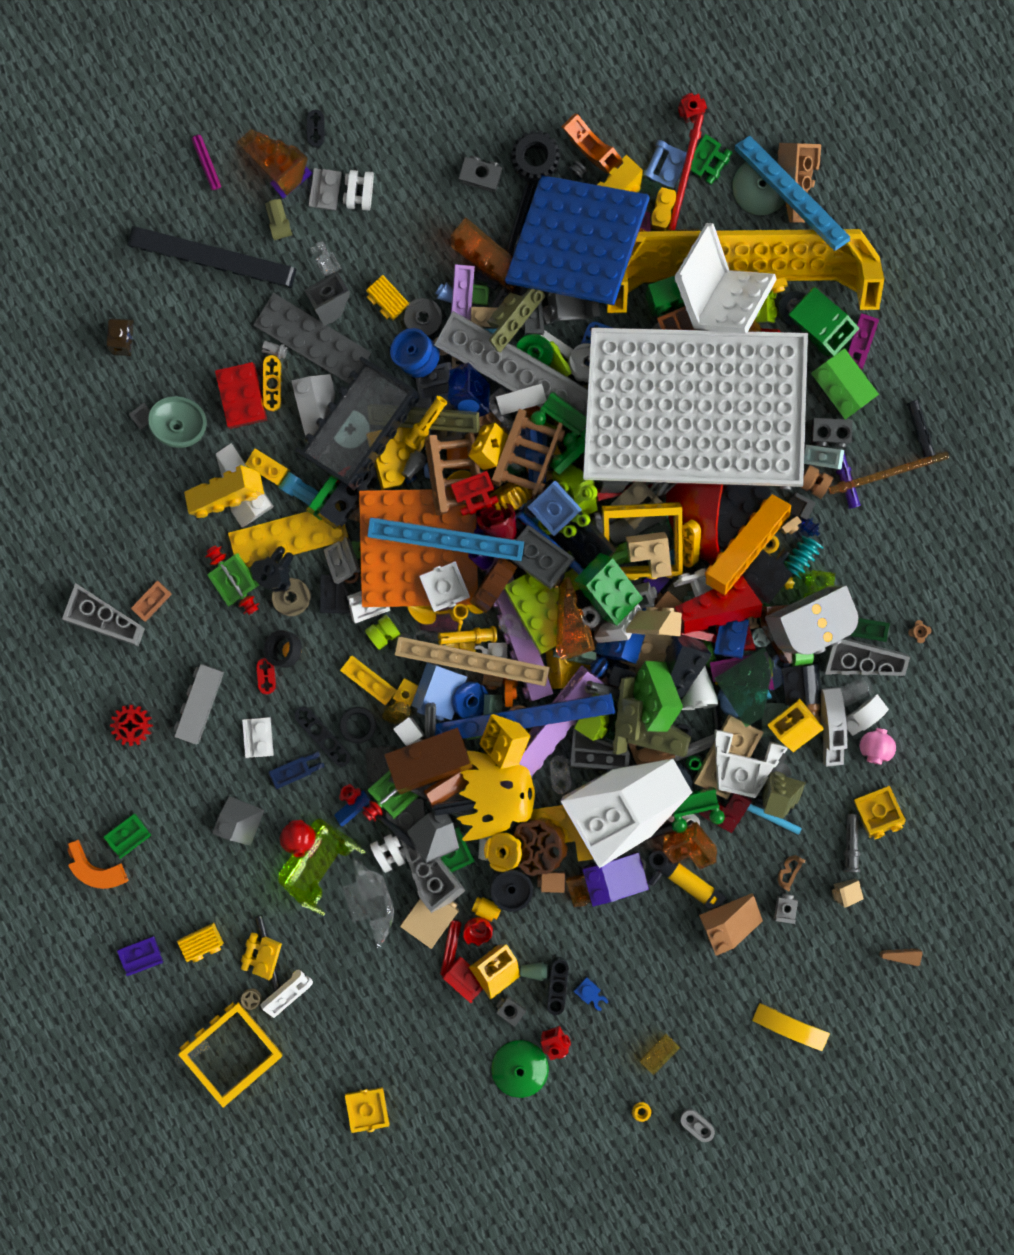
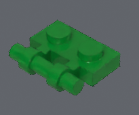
M705 134L695 150L690 172L701 178L704 172L707 173L709 176L705 182L712 185L715 180H718L724 165L729 163L732 151L726 149L723 154L720 153L718 150L722 144ZM713 158L718 160L714 168L709 166Z

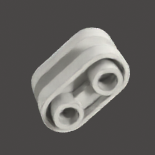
M350 170L349 174H346L345 185H348V190L343 195V204H346L347 209H355L356 204H362V210L370 211L374 179L373 172H365L364 177H358V171ZM358 185H363L362 196H356Z
M391 834L384 837L385 843L382 845L378 841L370 844L375 858L385 873L392 870V863L396 862L398 866L406 863L405 859H407L404 849L399 848L401 845L397 836L393 837ZM388 850L391 853V856L387 857L385 854V852Z

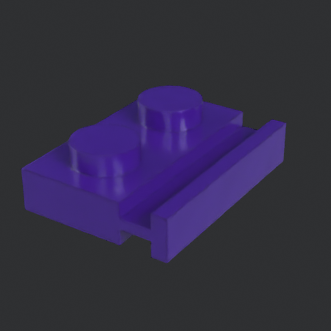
M154 936L117 950L123 968L126 971V976L164 962Z

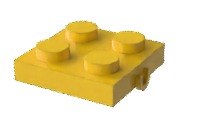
M383 1087L369 1090L361 1089L357 1092L345 1094L351 1133L366 1130L367 1132H373L378 1128L389 1127Z

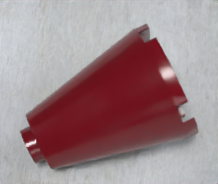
M506 503L508 508L501 506V510H497L495 504H493L491 508H485L480 512L481 516H477V523L485 535L517 539L515 510L512 505Z

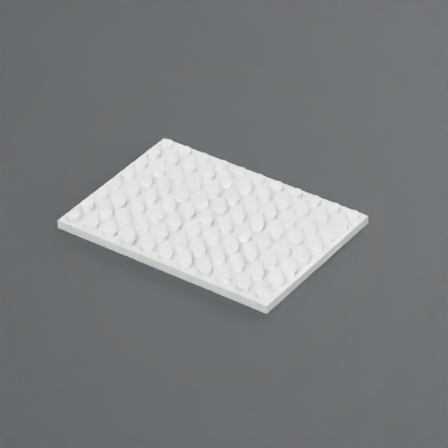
M591 328L584 480L803 487L808 333L747 332V334L701 330Z

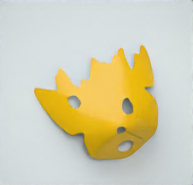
M467 751L471 763L479 770L460 772L469 784L459 794L475 801L476 804L473 808L477 809L478 812L457 818L462 824L473 826L462 840L471 841L493 836L509 829L512 821H528L532 815L535 798L534 785L529 770L520 764L500 769L488 754ZM500 781H511L513 787L506 789L501 786ZM529 788H531L532 797L530 800L528 798ZM522 792L524 793V799L520 798ZM490 814L493 816L492 821H482L484 815Z

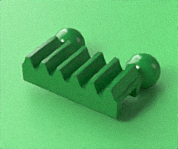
M553 392L549 395L541 409L535 411L531 416V421L534 424L544 425L546 414L570 429L572 432L563 437L565 447L571 441H577L579 434L586 426L587 415Z
M709 787L708 789L693 791L673 812L674 821L672 822V829L676 833L685 832L687 822L682 816L712 810L709 815L710 821L716 825L721 824L725 819V815L719 809L716 789Z

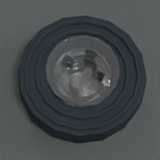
M798 291L789 292L779 301L778 315L787 325L797 326L788 314L805 297L804 293Z

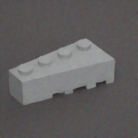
M843 638L841 639L842 643L829 646L823 668L825 675L905 676L910 656L898 651Z

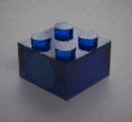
M469 362L449 370L447 397L450 404L454 405L459 411L479 412V417L489 414L490 383Z

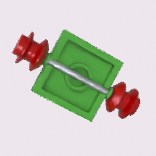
M216 545L206 551L207 555L205 558L210 557L212 560L210 565L218 564V567L207 574L228 607L241 599L238 607H244L245 611L243 614H253L258 610L257 606L259 603H254L253 599L255 596H248L247 594L259 586L258 582L253 579L252 573L238 553L227 561H223L226 553L221 554V546L218 548Z
M389 770L367 790L376 802L369 801L370 806L368 808L362 807L364 810L362 814L368 821H376L375 816L377 814L382 816L383 808L394 819L419 796L410 791L400 795L396 790L395 784L388 781L391 776Z

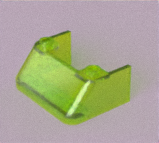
M317 819L311 825L316 833L314 845L305 852L303 857L291 855L279 873L278 882L301 906L324 916L325 912L317 905L322 897V888L318 885L338 854L347 856L354 849L364 855L366 851L352 838L328 822Z

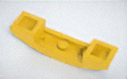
M759 1003L752 1021L778 1034L823 1051L830 1033L810 1026Z

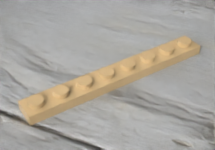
M398 637L395 656L546 686L550 668L404 637Z

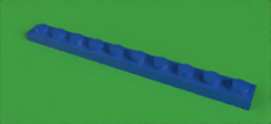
M612 693L438 722L436 723L435 736L457 727L463 739L482 736L492 714L520 723L523 728H530L614 714L615 708Z

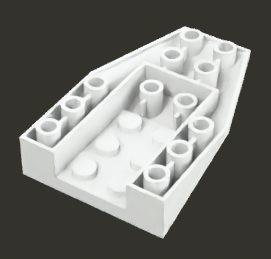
M672 758L612 769L564 795L561 803L596 864L601 868L651 837L688 798L692 791Z

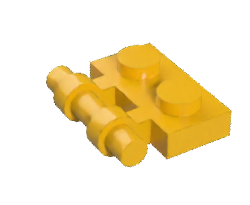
M251 933L250 938L246 941V952L242 955L241 969L248 971L249 966L252 965L254 966L253 974L270 980L274 973L282 943L266 936L259 942L257 941L258 934ZM254 949L258 950L256 958L252 956Z

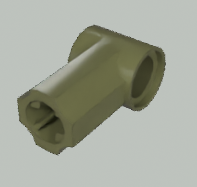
M281 199L265 203L273 239L278 240L292 236L290 223L286 219Z

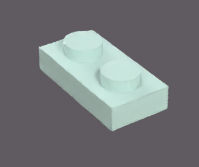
M806 445L804 464L841 469L844 450Z

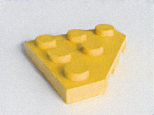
M399 427L395 437L387 443L383 454L379 455L375 460V468L381 490L402 485L405 477L401 472L406 465L410 453L416 450L409 447L404 441L405 437L410 435L413 428ZM382 430L367 434L370 447ZM424 437L421 441L419 449H417V451L420 452L425 444L424 439L426 437Z

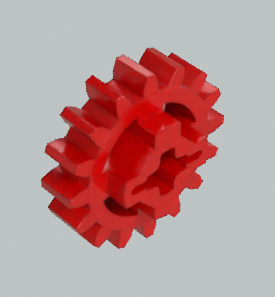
M131 704L129 709L123 706V711L116 710L118 716H112L111 718L115 721V723L110 724V727L115 728L111 734H117L118 736L115 740L122 739V745H125L127 742H129V746H133L134 742L140 745V739L146 741L147 737L145 735L152 733L148 730L149 727H153V724L148 723L152 717H146L145 715L148 711L141 712V706H138L136 709H134V704ZM127 714V718L120 722L121 718ZM136 714L142 718L143 722L136 718ZM131 720L132 724L139 725L135 728H132V730L131 727L124 726L128 723H131ZM120 729H123L126 732V736L122 734ZM139 729H143L142 733L136 737V732Z

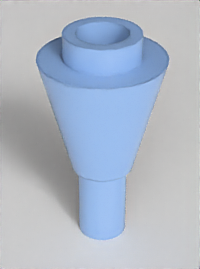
M447 282L445 285L441 283L435 292L438 295L436 299L452 303L453 288Z

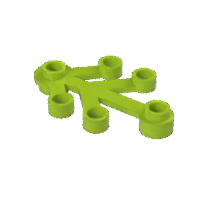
M567 482L558 483L560 486H564L566 493L569 491ZM591 484L583 486L580 489V494L573 500L577 505H580L583 501L595 499L597 497L596 487ZM577 514L571 521L583 527L589 525L590 517L587 514ZM539 520L538 527L547 535H550L551 532ZM568 525L559 532L564 533L566 537H572L576 535L577 529L574 525Z

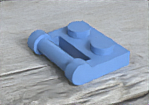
M657 140L656 150L647 170H644L642 176L673 190L683 169L686 152L668 145L662 140ZM664 150L669 153L658 176L654 174V171Z

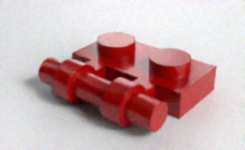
M487 471L451 484L457 503L465 501L467 505L460 509L462 516L475 514L477 510L485 507L487 509L491 508L493 504L499 502L497 495L490 498L487 492L494 490ZM482 495V501L472 503L471 498Z

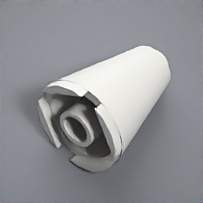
M706 665L681 700L682 710L707 709L718 706V699Z

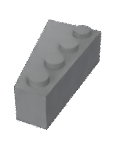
M75 583L62 620L138 647L145 629Z

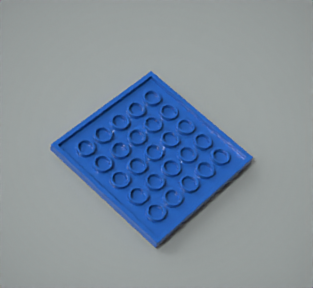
M541 175L505 279L506 283L614 305L650 199L649 195Z

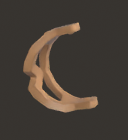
M796 855L786 859L784 863L786 869L780 870L777 879L783 889L790 891V886L796 874L806 860ZM795 860L799 864L791 875L789 882H783V874L791 872L789 863Z

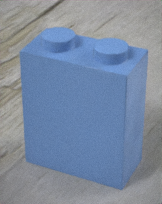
M427 662L411 706L417 708L418 713L425 715L426 703L433 702L436 704V719L444 721V718L452 720L455 712L452 704L454 694L466 682L467 676Z

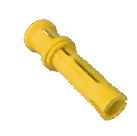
M436 397L421 421L414 424L410 435L405 437L404 441L409 447L416 450L419 449L423 438L429 435V428L445 405H447V401L443 397Z
M495 626L484 629L475 627L471 631L438 633V639H441L438 642L439 645L464 642L481 644V642L487 641L496 643L497 629Z

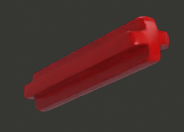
M452 920L449 925L440 972L441 976H444L454 963L461 922Z

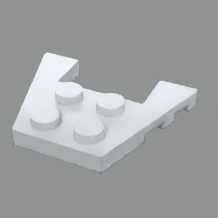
M715 729L717 788L721 791L756 798L769 778L768 775L777 766L778 760L783 753L785 754L788 747L769 742L764 761L728 752L733 734Z

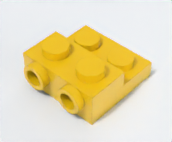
M890 786L854 800L869 838L874 837V839L883 837L886 831L892 830V832H896L903 828L902 825L905 824V818Z

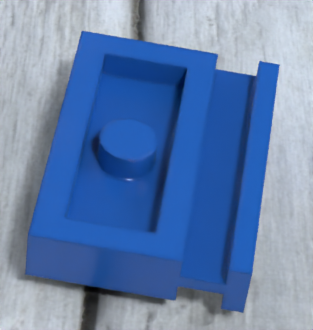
M745 619L740 622L735 620L726 622V625L719 626L714 654L742 659L749 620Z

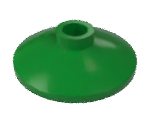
M528 334L522 337L516 346L548 366L553 360L552 346L541 335ZM534 348H537L539 353L535 352Z

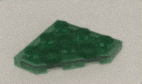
M764 647L714 678L745 727L762 718L774 667V662Z

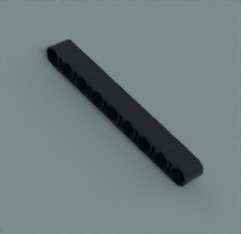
M135 226L131 228L127 246L132 248L134 246L139 247L140 250L151 253L155 251L159 255L174 256L178 260L186 262L190 260L198 265L213 266L214 269L225 272L229 270L233 274L248 275L252 279L260 281L264 279L270 281L269 283L279 286L282 284L287 285L288 288L293 287L297 271L296 268Z

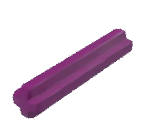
M196 135L192 137V142L211 189L217 190L221 188L202 136Z

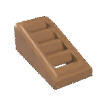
M920 949L883 950L879 952V955L883 959L920 966L923 951Z

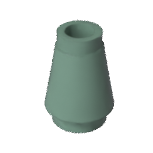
M540 962L521 965V977L539 981L548 980L549 964Z

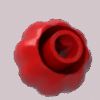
M302 820L289 822L280 834L281 847L286 852L293 854L294 857H303L306 852L313 848L316 841L314 829Z

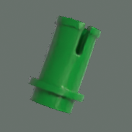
M695 755L689 756L686 760V766L690 770H698L701 767V760ZM696 760V766H691L692 761Z

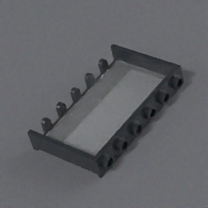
M362 356L359 360L363 366L358 373L354 370L350 373L349 377L353 381L346 389L343 386L339 388L338 392L341 398L336 405L333 402L328 404L329 415L325 420L318 418L316 424L319 426L314 436L310 433L306 435L305 440L308 444L303 451L299 448L295 449L302 458L345 484L353 491L362 484L366 473L373 468L375 460L379 455L383 454L387 443L395 437L397 429L406 421L408 413L418 404L420 395L414 388Z

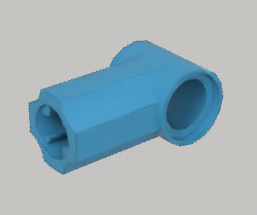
M289 471L278 487L308 505L318 493L316 489L302 482L303 480Z

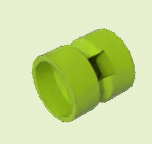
M387 615L380 618L377 625L372 624L365 630L368 637L379 650L388 644L389 639L394 640L401 635Z

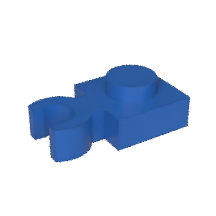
M587 977L574 990L587 1004L593 1001L598 1011L602 1010L598 1006L600 1000L608 1003V999L605 996L598 995L601 989Z

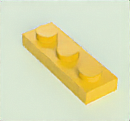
M353 655L340 670L385 706L397 691V689Z

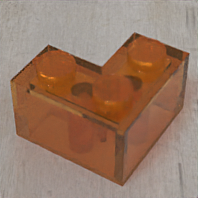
M697 822L688 825L683 833L672 832L664 836L663 852L673 864L688 857L692 859L699 870L716 863L717 847Z

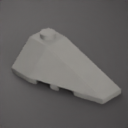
M401 840L412 871L413 880H415L418 889V895L431 913L450 904L466 891L441 858L425 864L418 851H414Z

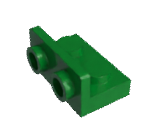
M332 476L327 479L306 509L319 520L322 519L316 515L338 486L335 484L337 479Z

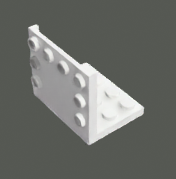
M713 223L705 224L697 240L692 245L690 252L684 259L683 264L675 274V282L678 285L680 295L683 298L686 311L694 329L747 334L777 280L775 274L729 270Z

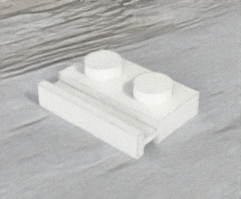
M361 591L347 596L354 623L390 611V607H362Z
M271 717L243 719L245 758L273 756Z

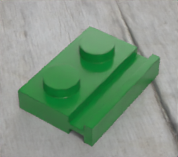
M133 814L105 835L104 839L121 859L152 835L139 817Z

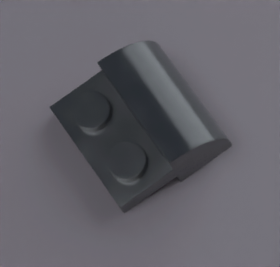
M818 662L811 665L781 667L785 706L792 705L799 698L806 705L821 702V681Z

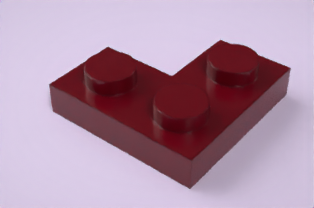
M733 793L726 806L718 802L719 809L725 815L724 821L718 824V826L732 833L752 803V800L744 795ZM712 810L699 812V815L710 820L709 815Z

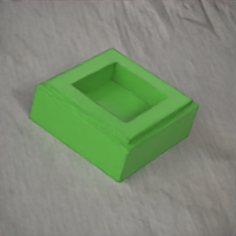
M473 284L472 304L487 306L489 288L484 285Z

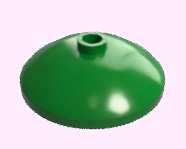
M515 1040L503 1045L496 1052L492 1061L491 1071L495 1084L503 1093L516 1098H524L537 1093L544 1086L548 1077L549 1066L544 1052L537 1045L525 1040ZM523 1069L524 1073L519 1075L516 1071Z

